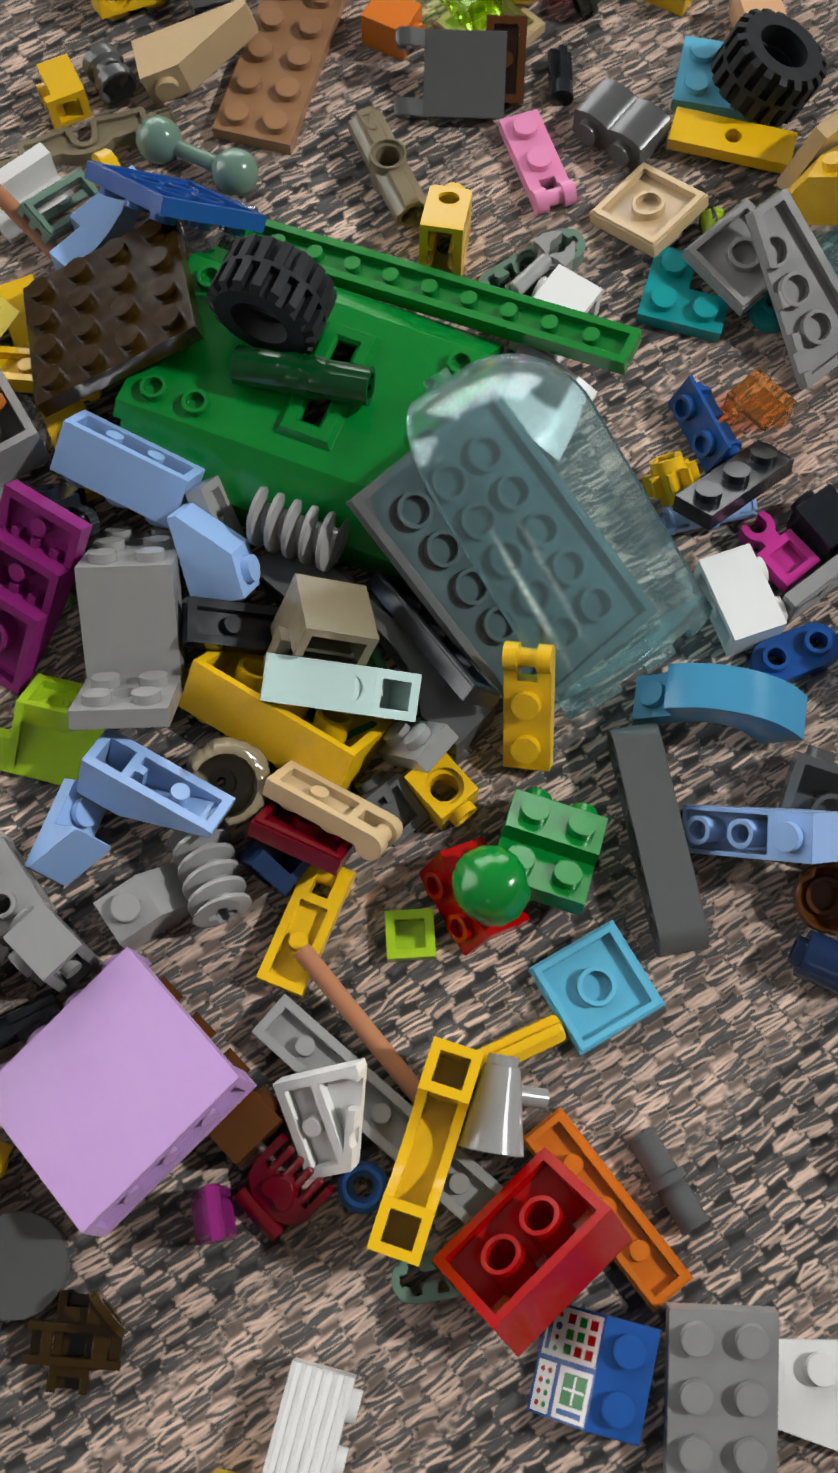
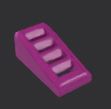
M213 1183L204 1185L194 1191L190 1203L197 1244L204 1246L236 1240L235 1237H238L232 1189L228 1186Z

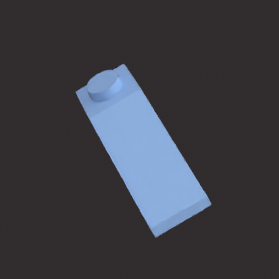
M106 729L82 758L76 789L77 793L118 816L207 838L212 836L236 799L113 729Z

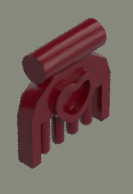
M284 1133L279 1135L255 1160L248 1174L250 1186L246 1185L233 1198L237 1205L272 1243L287 1229L284 1224L296 1226L307 1221L336 1191L330 1184L309 1206L306 1204L324 1184V1180L321 1177L316 1178L301 1194L302 1185L314 1173L312 1167H307L299 1176L295 1173L304 1163L302 1156H298L285 1170L277 1171L294 1153L295 1149L291 1145L287 1146L269 1164L268 1161L289 1140Z

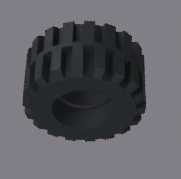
M756 8L750 10L749 13H744L713 57L711 72L714 74L712 77L714 85L720 89L719 94L724 100L728 101L733 110L740 112L744 118L750 121L755 120L758 124L766 126L770 124L773 127H779L783 123H790L823 83L827 73L824 67L827 63L825 57L821 54L823 50L819 43L813 39L814 36L804 29L799 22L779 11L776 13L771 9L763 8L761 11Z
M248 234L247 237L241 236L231 244L207 291V299L209 300L210 310L216 314L217 320L243 342L258 348L309 354L332 312L337 299V291L333 288L335 284L332 278L325 274L326 270L304 251L297 249L286 241H280L271 236L265 235L261 237L257 234Z

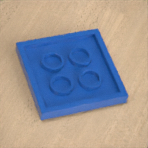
M87 160L84 178L101 186L100 194L118 200H125L124 206L150 213L149 218L154 221L175 226L177 219L185 220L186 225L203 231H211L212 225H217L220 231L239 237H244L245 230L259 233L264 231L266 215L192 180Z

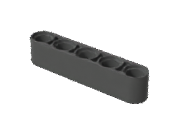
M656 722L610 729L607 731L609 755L656 955L663 957L707 949L709 947V934L659 727Z

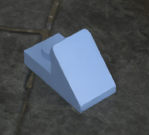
M65 778L24 867L62 886L69 885L108 853L111 848L110 845L95 837L107 809L77 793L78 781Z

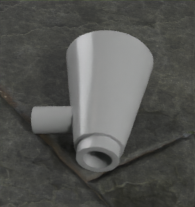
M489 1053L488 1063H485L465 1116L457 1146L498 1155L524 1157L522 1106L546 1109L549 1103V1091L545 1088L521 1085V1069L518 1068L520 1058Z

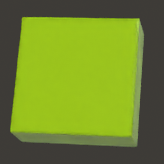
M433 908L384 911L387 962L436 959Z

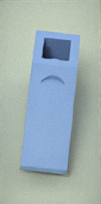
M683 804L682 823L690 853L804 864L838 862V811Z

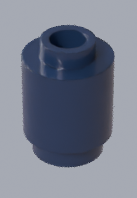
M810 930L806 938L798 935L791 947L787 960L788 963L794 965L793 975L838 994V940L814 930Z

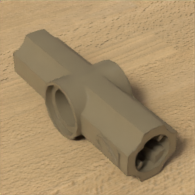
M371 106L357 110L356 115L348 121V130L370 172L372 187L382 195L397 226L402 225L410 228L420 224L426 197L407 162L405 146L402 142L395 139L380 110H374Z

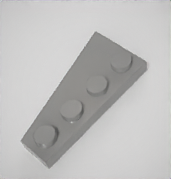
M786 187L747 213L745 218L798 386L802 390L809 388L838 366V276Z

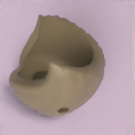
M232 737L215 738L206 743L203 748L195 750L187 761L186 771L236 798L219 826L227 827L251 822L266 804L268 798L262 795L266 778L272 774L270 773L265 755L256 746ZM219 777L225 778V784L222 786L217 784Z

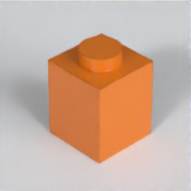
M370 0L361 14L362 44L405 61L411 50H400L397 47L396 30L400 26L426 29L425 24L422 23V4L414 0Z

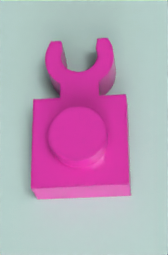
M765 511L759 512L755 523L762 529V533L753 532L746 524L741 526L738 532V538L742 544L750 543L752 549L760 551L756 554V557L760 556L764 560L768 569L769 579L783 593H786L815 570L821 562V559L791 528L779 535L775 531L774 519Z

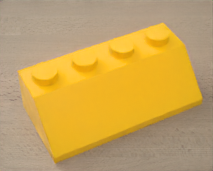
M209 650L192 661L179 703L180 708L194 715L201 723L210 725L229 737L246 741L256 746L265 755L266 759L272 762L278 769L292 760L347 790L360 779L375 756L376 751L384 742L383 737L386 731L396 721L394 719L315 708L316 713L311 723L307 715L309 707L260 701L264 674V656ZM369 721L377 723L375 727L346 740L349 731Z

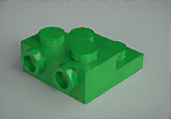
M529 788L526 791L515 789L498 846H503L518 856V860L525 867L527 882L531 890L530 900L580 916L586 903L594 866L600 855L608 818L598 815L597 810L587 803L578 802L569 806L554 801L551 795L541 788Z

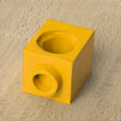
M447 753L444 754L429 773L411 770L404 776V780L430 819L441 831L451 823L455 827L462 825L477 810L474 803L477 802L479 788ZM439 785H449L456 790L457 795L450 801H439L433 797L431 792Z

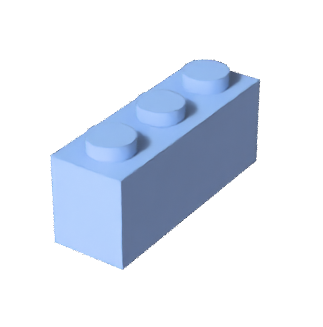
M85 409L63 421L50 470L64 476V479L69 484L79 488H88L104 496L105 500L111 505L129 508L145 516L146 521L160 528H169L166 517L183 504L188 503L185 493L202 481L205 472L204 468Z

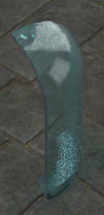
M507 353L481 358L464 366L452 375L446 367L423 382L427 390L413 400L407 413L409 442L422 480L441 515L517 638L522 643V646L537 648L539 644L555 645V699L568 720L584 714L621 693L623 689L619 682L641 667L645 673H651L676 653L672 644L683 634L687 638L692 637L703 627L713 611L712 606L593 401L571 375L560 367L541 358L525 354Z

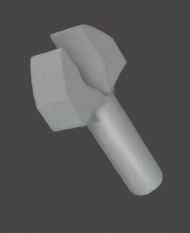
M551 231L542 233L533 241L532 252L537 255V258L509 283V290L524 294L545 273L555 270L558 264L571 270L575 256V241L571 242L563 252L549 255L550 251L561 244L563 232Z

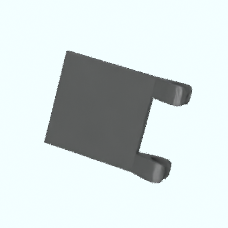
M400 26L397 28L396 44L400 50L424 49L423 99L411 97L395 98L394 112L396 118L499 120L504 118L507 31L422 29L410 26Z

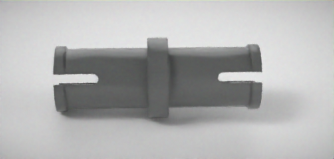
M654 1126L626 1142L652 1183L648 1186L653 1196L659 1195L680 1229L682 1236L710 1220L708 1214L706 1215L684 1178L688 1175L683 1165L677 1167L657 1135Z

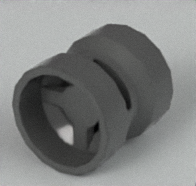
M100 43L93 46L85 54L82 62L83 70L89 80L95 84L97 93L105 103L113 105L132 96L137 85L136 77L131 69L124 64L122 55L113 44Z

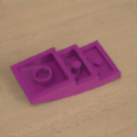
M16 479L4 484L0 501V685L19 696L25 690L61 617L75 581L74 567L84 555L93 525Z

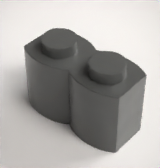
M604 78L574 109L573 131L583 144L588 146L594 145L601 150H605L614 163L635 170L642 162H646L666 141L671 118L654 103L637 98L621 83Z

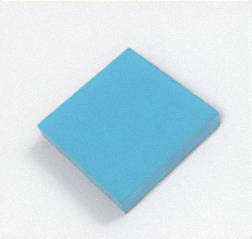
M613 920L528 969L529 974L553 1014L562 1023L565 1034L579 1057L665 1006L664 1001Z

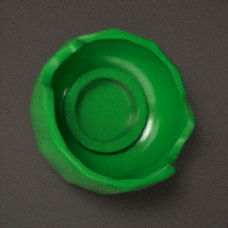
M481 845L465 853L456 863V869L452 872L453 894L459 907L467 916L482 926H504L520 917L530 900L531 890L527 882L525 867L518 860V856L503 846Z

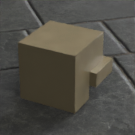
M295 573L270 626L272 641L267 652L366 666L379 642L367 587L365 585ZM265 654V656H264V658H263L264 667H265L266 654Z

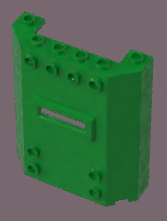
M215 246L209 248L208 254L199 251L192 253L188 263L204 339L126 378L116 397L113 416L121 419L120 427L204 468L205 472L202 480L218 475L241 526L246 527L251 502L259 488L265 486L269 490V503L272 502L277 493L281 492L285 494L284 508L289 509L295 499L302 501L301 514L304 516L311 506L316 505L319 507L318 521L323 522L331 511L336 513V528H340L344 521L349 518L350 531L348 540L338 561L370 573L381 571L404 580L347 506L346 502L492 386L496 388L509 365L503 362L504 344L334 286L333 288L337 291V299L332 312L312 351L309 354L303 355H319L331 359L338 342L355 347V352L349 363L373 366L376 372L375 388L372 401L368 407L331 401L320 426H316L301 420L311 399L303 396H287L276 391L232 383L230 365L234 349L239 344L251 345L233 335L217 320L216 314L210 310L209 300L207 299V291L228 250Z

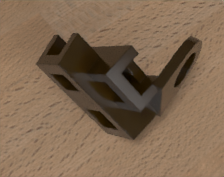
M99 1288L91 1291L90 1294L70 1293L67 1290H60L56 1320H29L28 1329L32 1330L30 1350L28 1354H24L22 1364L49 1366L46 1392L54 1393L56 1388L79 1389L78 1395H87L90 1388L92 1369L120 1371L122 1340L125 1334L130 1331V1328ZM54 1331H55L54 1343H53V1350H52V1354H51L53 1334H54Z

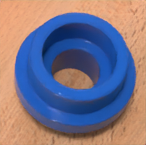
M359 1161V1164L351 1172L343 1173L339 1177L337 1191L340 1201L348 1210L357 1214L375 1212L380 1207L388 1184V1178L383 1169L371 1161ZM361 1177H367L373 1183V1191L366 1198H360L354 1192V1183Z

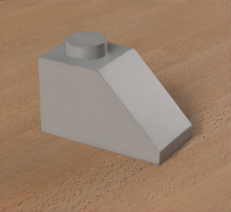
M174 862L136 874L93 902L123 948L129 947L135 951L190 914L187 909L188 901L182 892L183 884L178 878V868Z

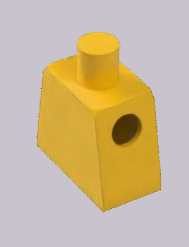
M451 182L444 186H430L419 231V264L459 276L463 274L469 242L473 195L472 191L465 189L461 184ZM443 238L451 239L448 249L449 254H442L437 250L436 246L439 240Z

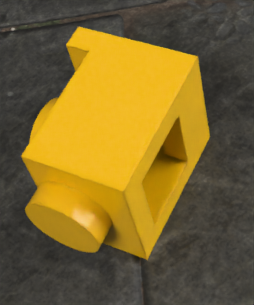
M67 53L36 65L42 81L36 84V88L45 109L48 110L55 130L93 117L85 89Z

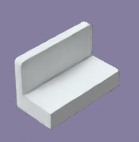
M41 142L0 168V184L19 203L62 179L57 173L51 153ZM72 189L67 190L37 210L42 214L73 195L74 191ZM0 208V232L10 243H15L26 234Z

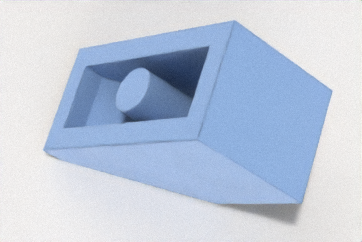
M193 502L183 504L166 517L190 596L227 601L242 600L260 584V564L257 557L251 553L246 538Z

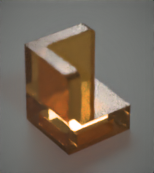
M758 367L727 393L721 410L723 413L722 418L731 426L746 416L762 431H767L775 423L782 428L788 423L797 401Z

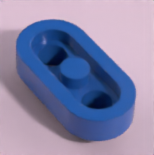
M821 623L805 624L757 644L749 657L748 667L749 669L776 676L790 683L829 667L838 655V636L827 625ZM809 640H819L824 648H814ZM767 656H778L782 664L774 665L770 663Z

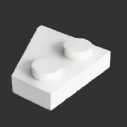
M365 1058L282 1076L272 1084L298 1156L304 1158L303 1170L307 1167L314 1169L313 1175L308 1180L349 1173L359 1164L367 1075Z

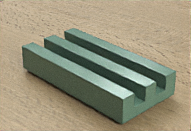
M81 168L23 201L17 209V213L22 218L27 216L30 219L28 225L33 231L38 229L42 233L40 239L45 245L73 228L69 217L71 214L53 225L49 224L50 221L99 192L98 188L91 181L84 178L85 173ZM80 183L83 189L62 200L42 214L37 210Z

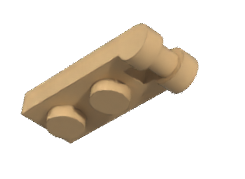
M292 760L266 778L262 795L279 803L285 810L295 812L319 825L324 831L354 844L358 855L365 860L374 861L386 851L387 847L394 844L403 834L402 823L395 815Z

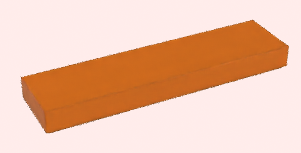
M561 1107L523 1136L524 1146L533 1157L543 1147L548 1149L616 1214L632 1240L612 1261L651 1312L656 1311L694 1278Z

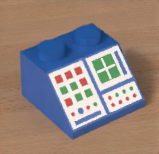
M569 1304L542 1333L526 1410L585 1432L639 1446L661 1330L649 1325Z

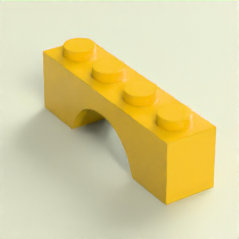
M434 1036L417 1088L402 1144L383 1194L366 1249L419 1267L481 1068L484 1052Z

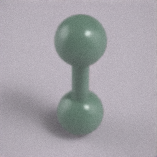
M160 115L148 117L137 129L136 145L139 153L152 164L165 165L171 163L177 157L211 171L217 188L230 197L245 196L257 184L259 176L257 163L250 153L241 148H228L218 155L212 154L182 141V134L178 126L171 119Z

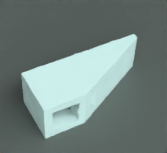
M266 652L260 701L415 722L422 674Z

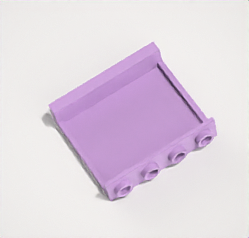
M129 947L111 956L103 964L101 972L85 988L76 991L66 1000L63 1010L47 1025L36 1029L29 1036L27 1045L10 1061L0 1065V1125L82 1234L104 1238L257 1086L244 1070L231 1064L149 968L152 963L148 958Z

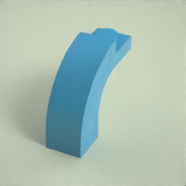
M713 663L668 664L667 673L637 676L632 720L638 724L656 722L657 725L678 722L716 723L741 730L757 742L764 744L804 740L808 696L783 679L753 669Z

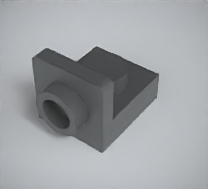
M373 770L362 776L354 784L356 791L353 792L354 794L395 815L401 821L403 834L389 847H396L430 818L399 772H379L378 770Z

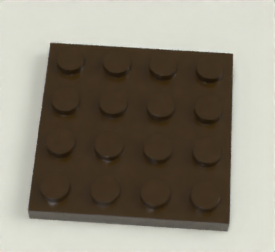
M149 219L141 227L120 238L117 237L109 240L103 247L84 257L74 258L63 268L45 277H38L23 288L35 404L45 417L204 339L181 224L178 219L175 226Z

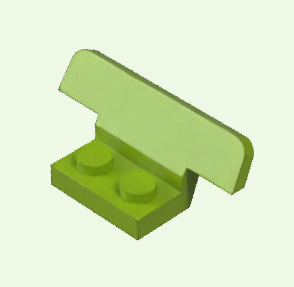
M41 673L36 675L16 700L12 730L0 727V771L61 785L64 778L78 781L82 758L106 730L69 729L67 711L80 691L82 683Z

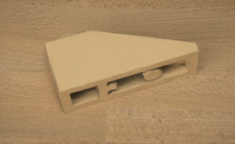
M235 0L131 41L139 79L154 104L171 101L193 92L259 33L258 26L246 0Z

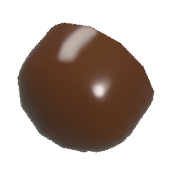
M838 862L813 864L802 871L799 878L795 880L792 889L794 910L807 927L824 934L828 933L829 935L837 936Z

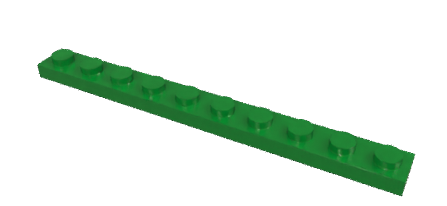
M266 219L263 233L245 230L244 237H247L248 234H257L261 237L267 235L280 241H286L297 249L304 251L326 270L325 274L332 278L335 287L621 375H625L642 342V329L273 220Z

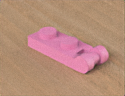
M538 109L499 119L498 130L535 215L547 213L550 211V207L562 204L563 207L577 204V192L574 182L568 178ZM554 186L553 189H545L546 187Z

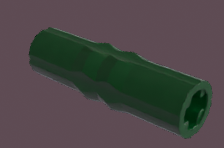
M239 344L234 349L230 365V378L233 384L276 391L287 396H303L308 399H324L368 407L374 394L376 372L373 366L331 360L319 355H303L298 352H282Z

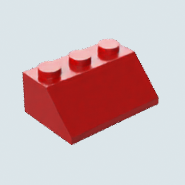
M543 1147L431 1260L514 1354L519 1357L628 1245L632 1238L613 1210L548 1149Z

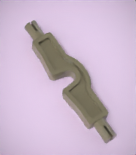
M139 106L118 113L94 117L89 124L92 135L89 140L84 142L77 140L73 130L64 126L39 137L17 143L19 152L0 157V168L40 142L51 153L55 167L63 164L74 166L87 165V160L92 161L91 155L105 148L114 152L117 148L136 143L137 129L148 117L155 115L165 116L176 124L171 106L149 113L145 112L143 106Z

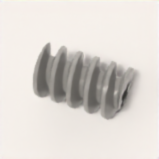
M265 486L260 487L251 502L246 520L248 542L255 547L264 544L265 548L271 553L281 550L282 555L287 559H294L298 556L299 561L306 566L312 565L315 562L316 568L319 571H329L339 560L345 549L350 531L349 518L344 521L340 528H336L335 512H329L323 522L318 521V506H311L304 516L301 514L302 501L300 499H295L289 509L284 508V493H277L272 502L269 503L268 488Z
M221 826L217 827L210 838L174 829L168 836L167 842L173 852V862L178 868V878L183 884L182 892L188 901L187 909L193 918L192 924L199 928H211L229 922L237 916L244 914L252 905L249 894L243 893L246 890L247 884L244 878L239 876L242 870L238 861L233 860L236 856V851L233 845L229 844L231 835L228 829Z

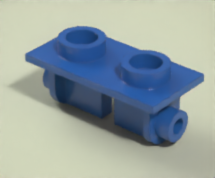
M692 375L688 376L668 401V405L707 474L714 469L722 458L726 462L741 452L742 444L735 437L728 422L719 423L717 421L723 416V413L712 395L711 388L704 386L702 382H696Z

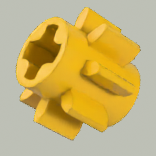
M675 451L652 459L649 462L651 468L648 470L649 474L642 476V481L647 497L654 496L655 500L660 498L662 506L674 505L675 495L699 480L701 476L696 460L689 461L688 458L684 459L681 451Z

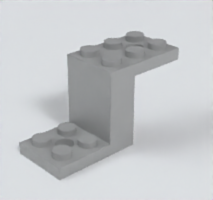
M131 526L108 527L105 529V533H100L74 567L87 679L67 711L70 730L170 727L182 697L189 670L187 648L182 647L181 565L169 528L152 526L150 531L133 532Z

